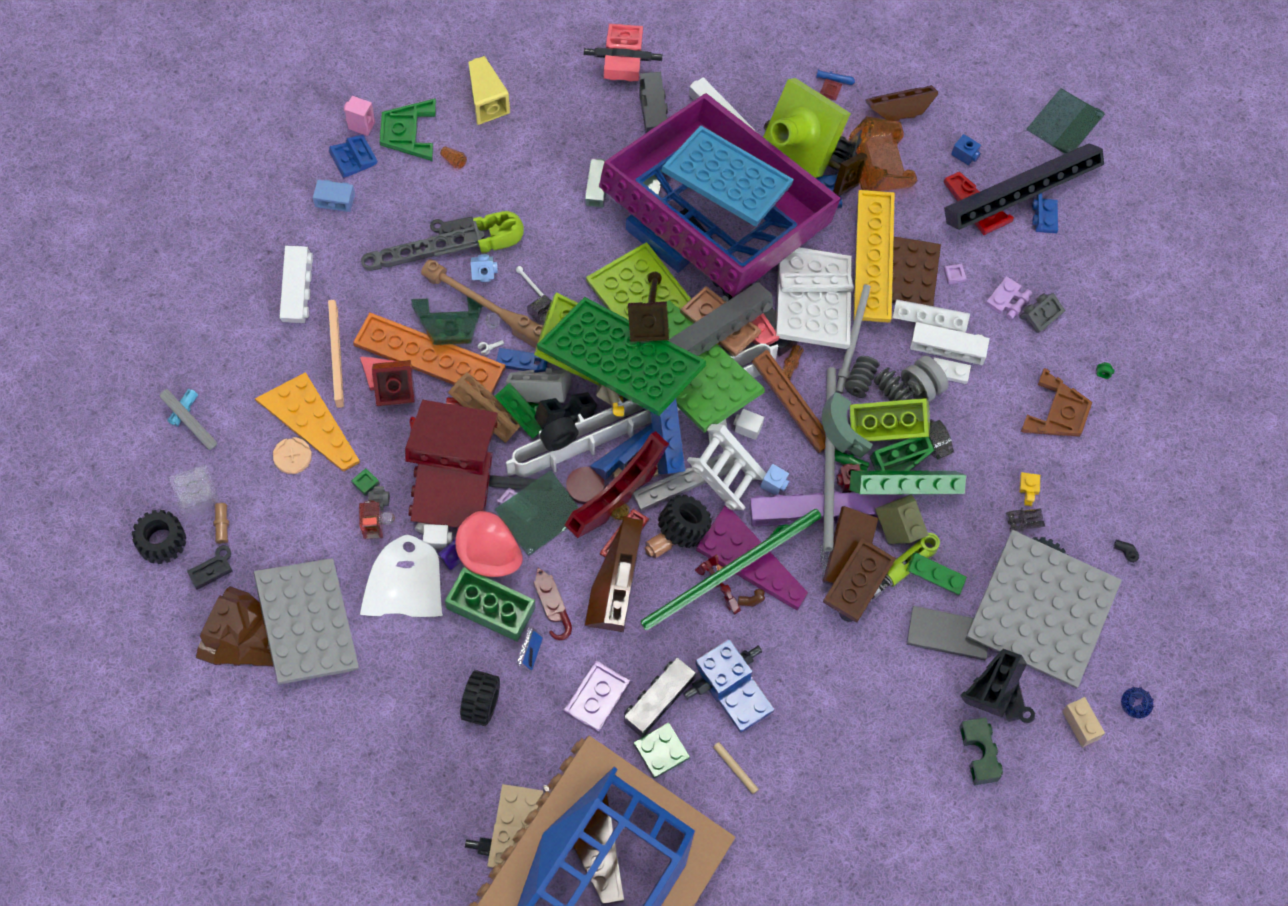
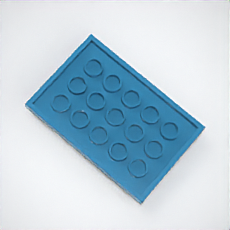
M700 126L662 167L663 173L755 227L789 189L794 180L703 126Z

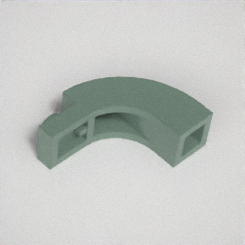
M835 392L826 401L822 410L824 431L828 439L839 451L843 453L848 449L854 455L862 458L871 449L873 444L850 427L847 421V410L851 401Z

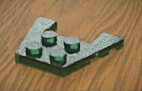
M467 297L468 311L430 313L428 298L411 299V306L433 345L472 343L483 305Z

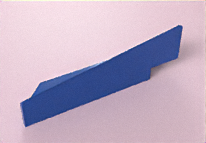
M652 423L591 464L590 467L604 480L610 477L618 468L623 471L642 448L650 434L653 433Z

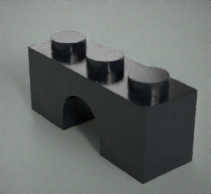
M588 392L572 395L570 401L563 407L557 398L542 400L539 402L534 418L542 430L551 422L564 417L571 418L575 424L578 423V414H581L584 420L592 417L597 404Z

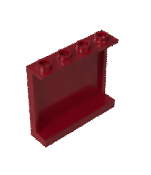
M422 399L405 447V462L483 475L484 461L494 429L498 425V413Z
M487 452L483 475L422 464L415 466L414 477L416 478V484L412 486L411 497H414L413 505L409 506L408 515L411 516V521L459 528L462 522L471 514L485 511L493 452Z

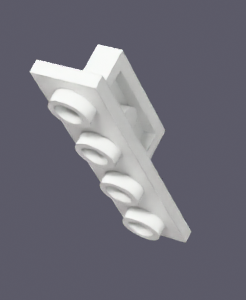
M896 300L893 318L964 332L967 330L970 313Z

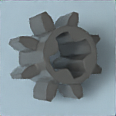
M375 486L373 491H369V505L373 506L374 510L384 511V506H389V491H385L384 486Z

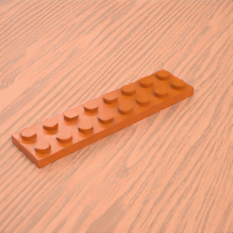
M370 312L353 341L355 347L389 360H411L412 369L453 385L468 372L492 394L506 368L505 364Z

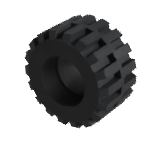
M684 494L682 496L676 495L670 499L659 514L658 527L661 528L660 531L665 535V538L672 541V544H678L682 548L684 546L690 548L691 546H696L709 531L712 518H710V512L706 510L707 507L702 505L701 501Z
M152 510L151 514L145 513L144 518L139 517L137 519L139 523L133 526L135 531H132V541L145 560L148 559L153 564L155 560L158 564H162L163 560L168 563L171 562V557L176 559L178 557L177 553L183 552L181 546L186 545V534L178 518L173 516L171 512L168 511L166 514L165 510H160L158 513L156 510ZM158 530L169 531L168 537L163 542L157 544L149 543V539L154 532Z
M477 670L472 672L461 701V720L486 726L490 722L500 690L499 676Z

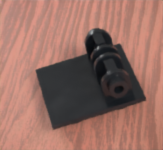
M862 130L850 141L840 136L831 159L841 165L842 162L857 155L856 149L862 141V138H860Z

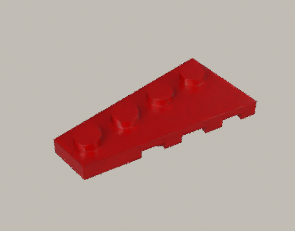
M960 171L944 179V184L957 201L980 192L976 189V185ZM1000 211L974 224L983 235H986L1013 222L1014 217L1010 214L1007 215L1004 211Z

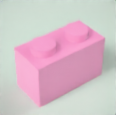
M352 96L344 106L348 129L368 136L375 124L372 102Z

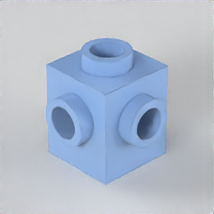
M481 254L478 257L471 258L472 280L489 282L491 279H494V273H498L497 262H493V256L489 257L488 254Z

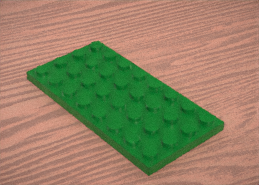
M586 297L537 344V348L541 352L658 416L664 412L706 366V360L668 340L630 342L629 320Z

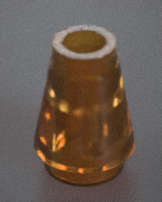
M447 146L441 149L440 155L453 168L461 169L464 167L467 157L463 152Z

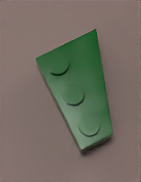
M929 437L910 438L874 451L870 459L875 471H911L928 458L934 449Z

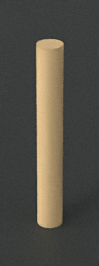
M720 742L714 745L713 748L749 791L755 794L759 789Z

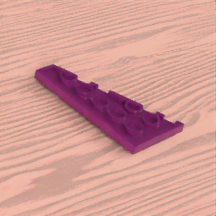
M725 505L697 546L696 551L709 559L717 554L719 565L724 567L762 542ZM771 552L766 553L735 573L795 610L799 609L808 594Z

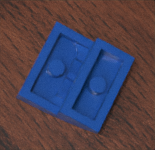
M364 135L347 138L346 143L329 146V153L343 178L370 168L378 162Z

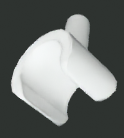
M501 340L489 345L481 342L478 344V349L480 350L485 347L486 349L481 351V354L486 356L493 348L504 345V342Z

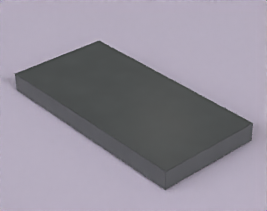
M917 606L912 607L906 645L984 661L987 659L988 647L966 638L973 618Z

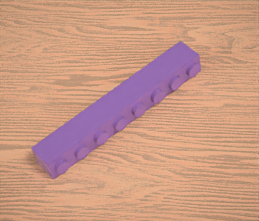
M834 492V522H838L842 506L878 518L875 508L905 497L906 494H858L855 492L842 494L841 492ZM814 493L812 495L794 494L792 496L775 495L773 497L755 496L750 499L751 526L790 525L813 509H818L821 513V518L814 523H824V495L822 493Z

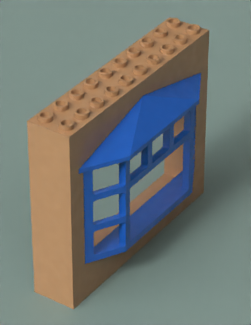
M589 735L585 739L581 738L572 747V756L566 758L559 767L561 773H558L551 779L548 784L549 791L542 794L536 802L538 808L528 814L524 821L526 826L519 829L512 840L515 843L513 846L510 845L509 848L505 849L500 857L503 861L501 864L495 865L489 873L490 881L480 887L476 893L478 896L476 902L473 901L468 905L534 906L539 898H542L552 906H574L625 827L671 859L643 906H694L736 837ZM611 784L632 797L623 816L602 802ZM638 802L658 815V819L650 834H647L629 821ZM597 809H600L618 822L605 845L600 844L584 832V828ZM664 821H667L685 835L676 853L656 840V836ZM578 838L599 851L598 856L586 875H583L565 862L566 856ZM559 868H562L580 881L579 886L567 905H564L545 891Z

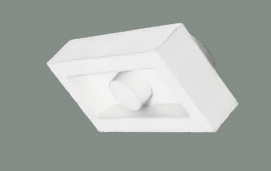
M934 357V360L941 366L949 381L963 384L968 383L971 365Z

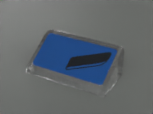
M533 627L528 628L517 660V668L530 673L533 671L544 638Z

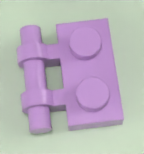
M1006 276L987 300L986 305L1000 314L1007 310L1008 314L1006 317L1012 320L1015 316L1019 315L1022 306L1029 302L1032 292L1026 289L1024 293H1020L1019 290L1022 286ZM1013 298H1015L1016 300H1018V301H1017L1015 304H1013V305L1010 303Z

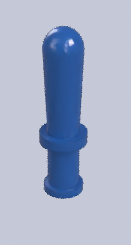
M818 69L816 78L828 79L829 82L832 80L847 85L855 83V79L852 76L832 73L833 71H830V73Z

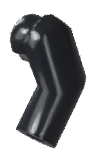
M1115 540L1113 549L1123 551L1129 562L1134 563L1138 561L1139 553L1133 544Z

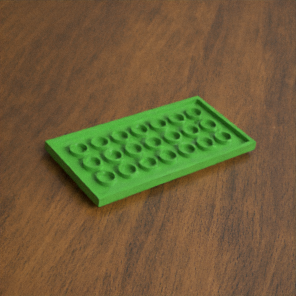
M670 300L667 301L669 339H671L694 323L681 314L680 309ZM718 344L698 356L706 360L705 368L676 398L677 407L704 433L707 432L708 427L712 424H719L765 393L764 387Z

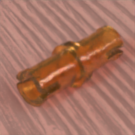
M793 345L789 356L784 360L785 365L782 370L789 380H791L794 370L798 368V361L804 352V349H800L801 346Z

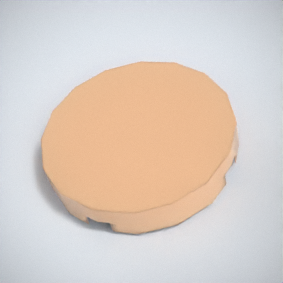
M292 437V439L286 438L280 441L273 451V460L276 467L281 472L287 474L302 472L309 466L312 458L309 445L297 437Z

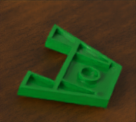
M436 98L383 111L381 116L380 146L433 161V143H416L418 117L436 116Z

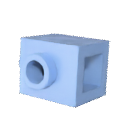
M772 464L763 478L760 488L773 495H778L781 490L785 491L790 482L787 480L789 473Z

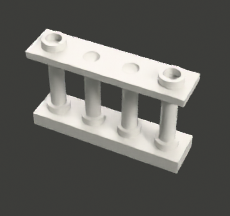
M712 424L707 429L712 435V441L700 458L689 457L687 461L691 464L692 469L699 473L721 497L727 508L731 510H744L746 507L739 499L751 480H763L766 472L724 425ZM718 444H720L723 448V453L711 469L706 463ZM731 457L734 460V465L722 482L717 475L728 458ZM742 469L745 477L733 494L728 487L739 470Z

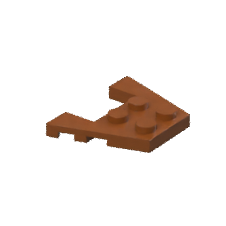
M1044 368L1038 385L1056 392L1046 421L1027 414L1021 432L1080 437L1093 402L1074 388H1069L1063 383V380L1059 377H1054L1048 369Z

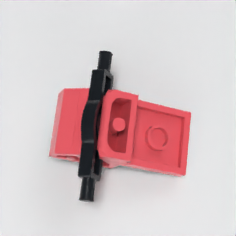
M609 24L606 48H584V55L605 58L604 79L639 81L640 61H662L663 54L641 51L643 26Z

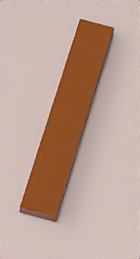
M768 350L764 351L751 362L814 449L820 453L825 449L826 433L823 425Z

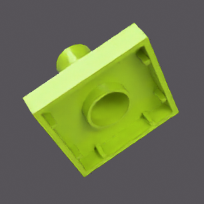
M791 78L786 82L763 138L813 177H821L851 113L797 78Z

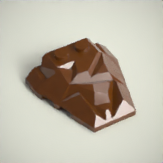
M229 586L224 591L223 596L220 595L217 598L201 631V642L197 649L196 658L213 665L233 664L234 666H241V664H249L253 666L274 667L260 602L248 592Z

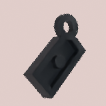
M473 216L446 222L435 219L430 224L431 230L439 233V235L474 226ZM439 223L441 227L435 228L434 225Z
M219 546L215 551V557L187 571L196 590L233 572L227 561L232 554L228 546ZM221 551H227L225 556H220Z
M1018 682L1005 711L1006 719L1008 722L1020 719L1023 723H1031L1035 719V712L1031 707L1025 706L1020 682ZM1025 712L1031 713L1029 718L1023 717Z

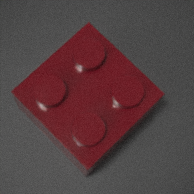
M411 360L373 364L372 375L376 406L415 403Z

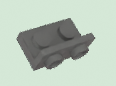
M1054 293L1041 294L1036 298L1037 302L1023 309L1024 313L1020 315L1021 319L1027 318L1036 333L1044 330L1066 311Z

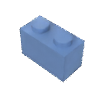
M317 180L313 195L314 205L319 208L351 212L355 196L354 187L345 182L337 183L330 180Z

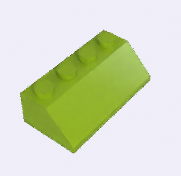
M924 398L850 405L851 428L869 442L929 437V401Z

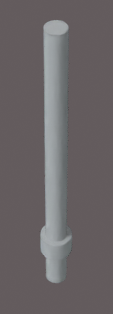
M864 284L850 335V347L846 350L842 369H839L836 392L843 393L846 379L850 375L849 368L871 289L870 285Z

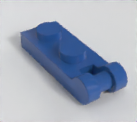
M499 348L496 360L499 363L505 364L507 369L520 371L534 370V373L546 372V368H548L547 363H549L535 356L534 353ZM535 361H539L540 364L535 365Z

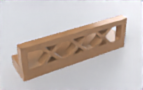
M468 372L448 392L464 407L497 412L498 425L493 433L505 443L520 428L519 423L495 396Z

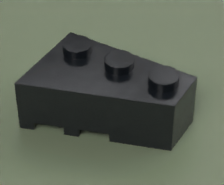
M1002 649L987 665V669L979 678L976 677L971 687L960 695L961 698L970 706L1003 717L1027 665L1022 655Z

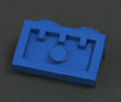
M1040 193L1032 202V210H1035L1032 225H1035V232L1057 233L1058 200L1042 199V193Z

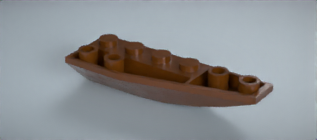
M624 517L591 587L585 626L624 632L643 520Z

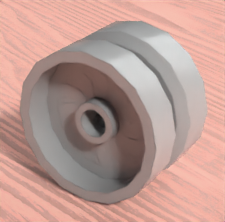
M922 356L914 362V365L908 366L901 372L902 382H906L904 387H910L909 393H915L914 399L926 398L930 402L935 399L936 395L946 391L949 386L945 372L929 356Z

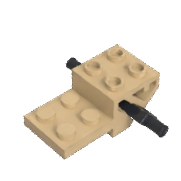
M502 784L492 839L480 837L479 841L466 839L465 848L476 849L478 854L489 856L488 868H494L495 865L501 864L503 861L500 858L507 847L513 846L515 843L512 840L519 829L526 826L524 822L531 811L538 808L536 802L544 791Z

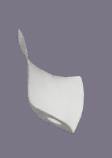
M411 535L401 536L385 546L371 569L360 615L382 616L383 614L400 613L411 617L443 616L439 559L435 549ZM405 542H412L415 545V550L407 552L403 549V544ZM399 561L414 562V566L411 568H401L396 565Z

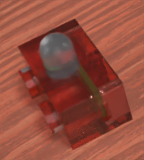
M368 500L364 503H359V525L363 539L383 538V524L393 523L395 520L394 514L391 512L382 513L379 502Z

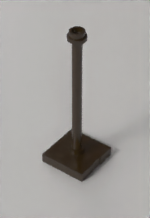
M768 120V121L765 123V125H764V129H765V130L767 129L770 120ZM861 152L842 162L841 165L830 159L828 166L838 171L833 189L836 195L840 196L859 185L868 155Z
M656 271L651 272L648 276V282L650 283L648 303H628L630 342L669 340L667 301L655 302L657 286L662 281L661 274Z

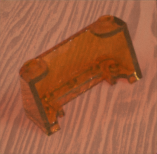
M866 116L849 136L850 141L862 130L860 136L862 141L856 152L857 154L863 152L868 155L860 179L861 189L883 192L912 187L918 181L916 173L911 169L904 171L897 144L904 136L901 122Z

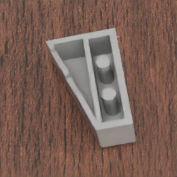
M552 367L546 368V372L534 373V370L513 372L509 374L506 385L511 383L527 402L539 404L542 400L557 398L560 403H564L571 388V375L565 369L552 371Z

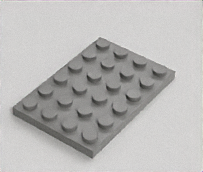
M333 558L254 571V579L277 685L358 670L359 666Z

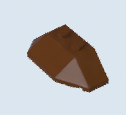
M930 85L865 99V101L872 110L886 120L897 122L903 118H915L917 115H922L938 96V90Z

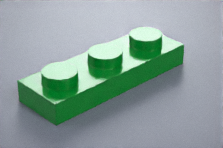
M511 383L507 384L495 395V398L532 439L539 434V431H542V428L534 418L535 410Z
M918 553L912 554L906 569L907 572L956 595H960L967 578Z

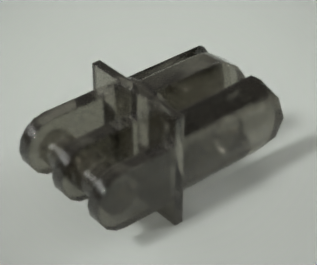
M1021 508L1020 510L1006 512V516L1009 518L1007 522L1011 526L1010 532L1012 530L1024 532L1026 529L1045 527L1041 508L1029 510Z

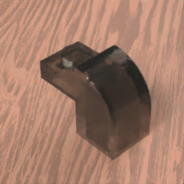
M546 295L540 296L527 306V313L539 325L542 323L544 325L552 301Z
M930 419L929 439L934 449L931 455L938 460L954 453L949 432L942 421Z

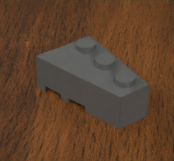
M661 71L640 73L639 96L645 133L668 119L666 116L668 114V106L664 100L666 96L665 89H663Z

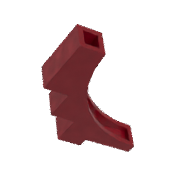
M656 431L651 433L642 448L624 470L594 498L574 510L566 521L565 526L577 538H580L605 524L616 508L629 502L637 488L651 481L658 469L656 465L669 443Z

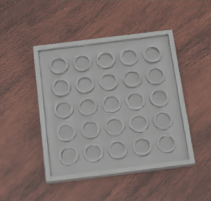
M1012 530L966 638L998 653L1002 649H1006L1020 654L1026 661L1027 666L1078 688L1122 580Z

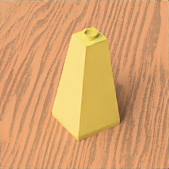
M483 56L469 61L477 125L509 114V93L486 57Z

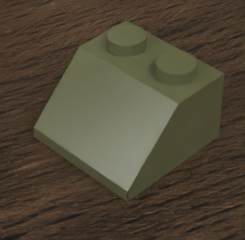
M912 494L875 508L888 544L911 543L929 536L917 502Z

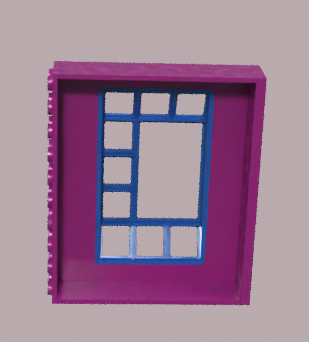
M707 93L604 161L599 187L603 192L611 196L617 203L628 210L630 214H633L657 236L667 242L669 246L678 251L684 258L694 264L697 269L701 270L733 297L740 294L829 225L833 220L841 199ZM700 126L794 179L789 189L763 218L766 221L738 242L679 195L689 187L682 184L673 190L660 171L663 165ZM652 175H655L667 195L661 198L643 182ZM674 200L681 207L689 210V212L682 215L668 202ZM694 216L709 230L704 233L689 219ZM770 225L787 229L778 237L762 232ZM716 234L731 247L725 250L710 236ZM753 238L770 242L760 250L745 245ZM738 251L753 256L741 263L732 254Z

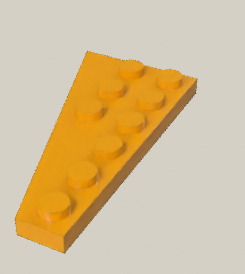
M306 372L255 398L257 403L265 407L272 415L276 416L288 428L307 441L341 471L344 472L360 463V460Z

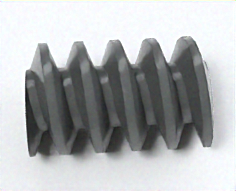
M859 356L845 384L847 392L858 398L866 397L865 392H868V386H871V380L874 379V374H876L880 363L872 357Z
M890 367L881 371L874 379V383L879 385L880 390H884L883 393L885 396H888L889 401L911 400L915 395L914 392L908 394L910 387L903 388L906 383L905 381L898 383L901 377L897 376L894 378L893 376L896 371L889 372Z

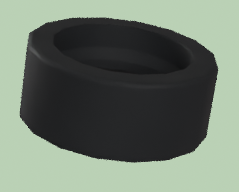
M564 417L547 425L541 431L540 439L548 451H557L571 444L577 438L579 431L571 418Z

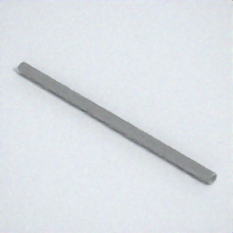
M834 367L827 369L826 401L836 392V368ZM827 435L825 436L823 550L832 551L835 446L828 439Z

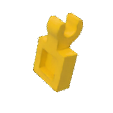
M1024 472L1020 474L1019 492L1025 493V506H1032L1035 501V495H1039L1041 476L1039 474Z

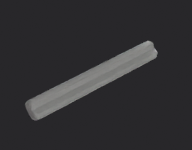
M168 389L162 391L160 398L209 450L215 448L217 442L175 396Z

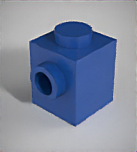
M963 134L955 143L951 155L969 166L972 161L976 162L980 157L981 153L979 150L981 144Z

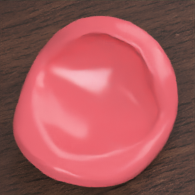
M478 511L468 516L458 528L455 540L456 551L462 564L469 571L485 577H502L514 573L521 566L523 555L519 545L499 516L487 511Z

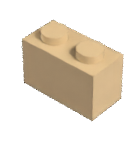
M1085 697L1068 704L1062 711L1081 747L1100 740L1105 734Z

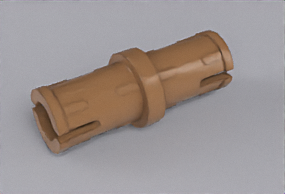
M216 503L214 505L215 520L213 521L216 536L215 542L218 544L228 543L227 527L229 526V520H227V504Z

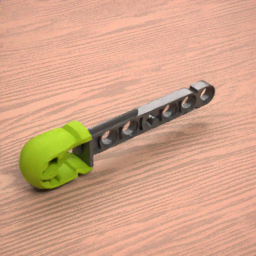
M501 211L485 215L484 218H473V227L385 248L380 252L366 253L362 256L361 263L365 270L373 271L382 269V267L388 268L478 246L483 254L491 249L495 251L516 245L523 236L524 226L519 216L514 212ZM489 229L491 237L484 239L482 230ZM457 237L464 238L461 244L454 242ZM440 241L446 243V246L443 248L436 247ZM425 246L424 252H422L421 247ZM409 250L411 253L409 256L403 257L401 252ZM387 254L393 256L390 261H384L383 257ZM372 258L375 260L373 265L368 266L365 264L367 259Z

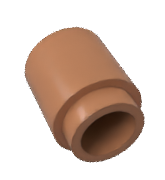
M659 533L645 542L646 546L644 549L649 557L653 556L656 559L671 550L674 544L671 543L672 541L667 540L664 534Z

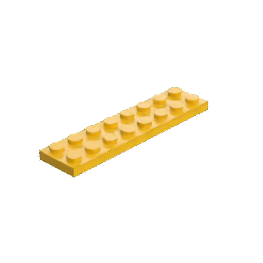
M858 191L853 320H855L863 286L866 284L870 285L871 289L862 321L891 323L894 192Z

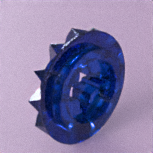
M1133 686L1123 693L1121 705L1129 716L1141 719L1147 717L1152 712L1154 698L1150 696L1149 691H1145L1142 687L1137 688ZM1143 697L1141 705L1133 707L1135 699Z

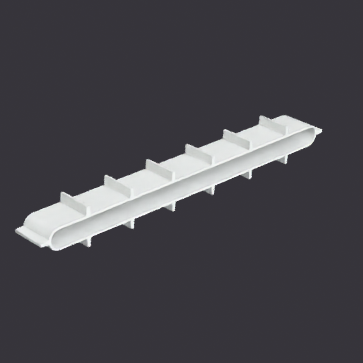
M758 344L740 352L736 357L731 353L729 355L740 366L750 363L766 350L776 360L778 345L770 347L767 344ZM753 364L744 368L753 378L761 375ZM620 400L618 406H624V416H615L612 408L585 420L581 414H578V423H575L579 431L577 438L644 408L630 400L624 403ZM649 410L643 411L576 440L560 450L551 451L526 463H520L548 451L540 439L541 431H539L538 440L524 445L513 452L512 459L506 462L507 475L516 474L524 478L548 467H551L555 473L557 472V463L587 450H590L591 454L595 455L596 446L626 433L631 438L635 429L652 422L651 413Z

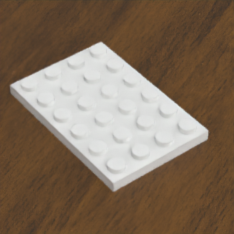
M799 247L778 263V276L779 273L851 274L852 256ZM778 279L776 336H779L780 339L847 349L850 347L851 291L781 292Z

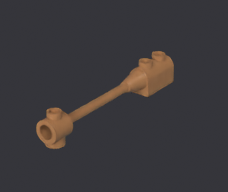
M429 259L424 264L421 275L426 277L430 283L439 284L443 281L499 315L511 327L512 335L536 349L543 325L537 324L523 314L502 309L447 276V269L438 264L437 261Z

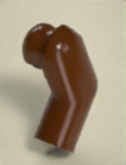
M756 589L752 597L738 596V605L754 607L765 600V591Z

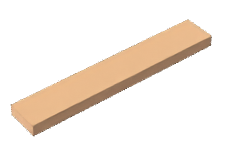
M328 300L334 400L336 407L340 408L344 406L338 307L335 300Z

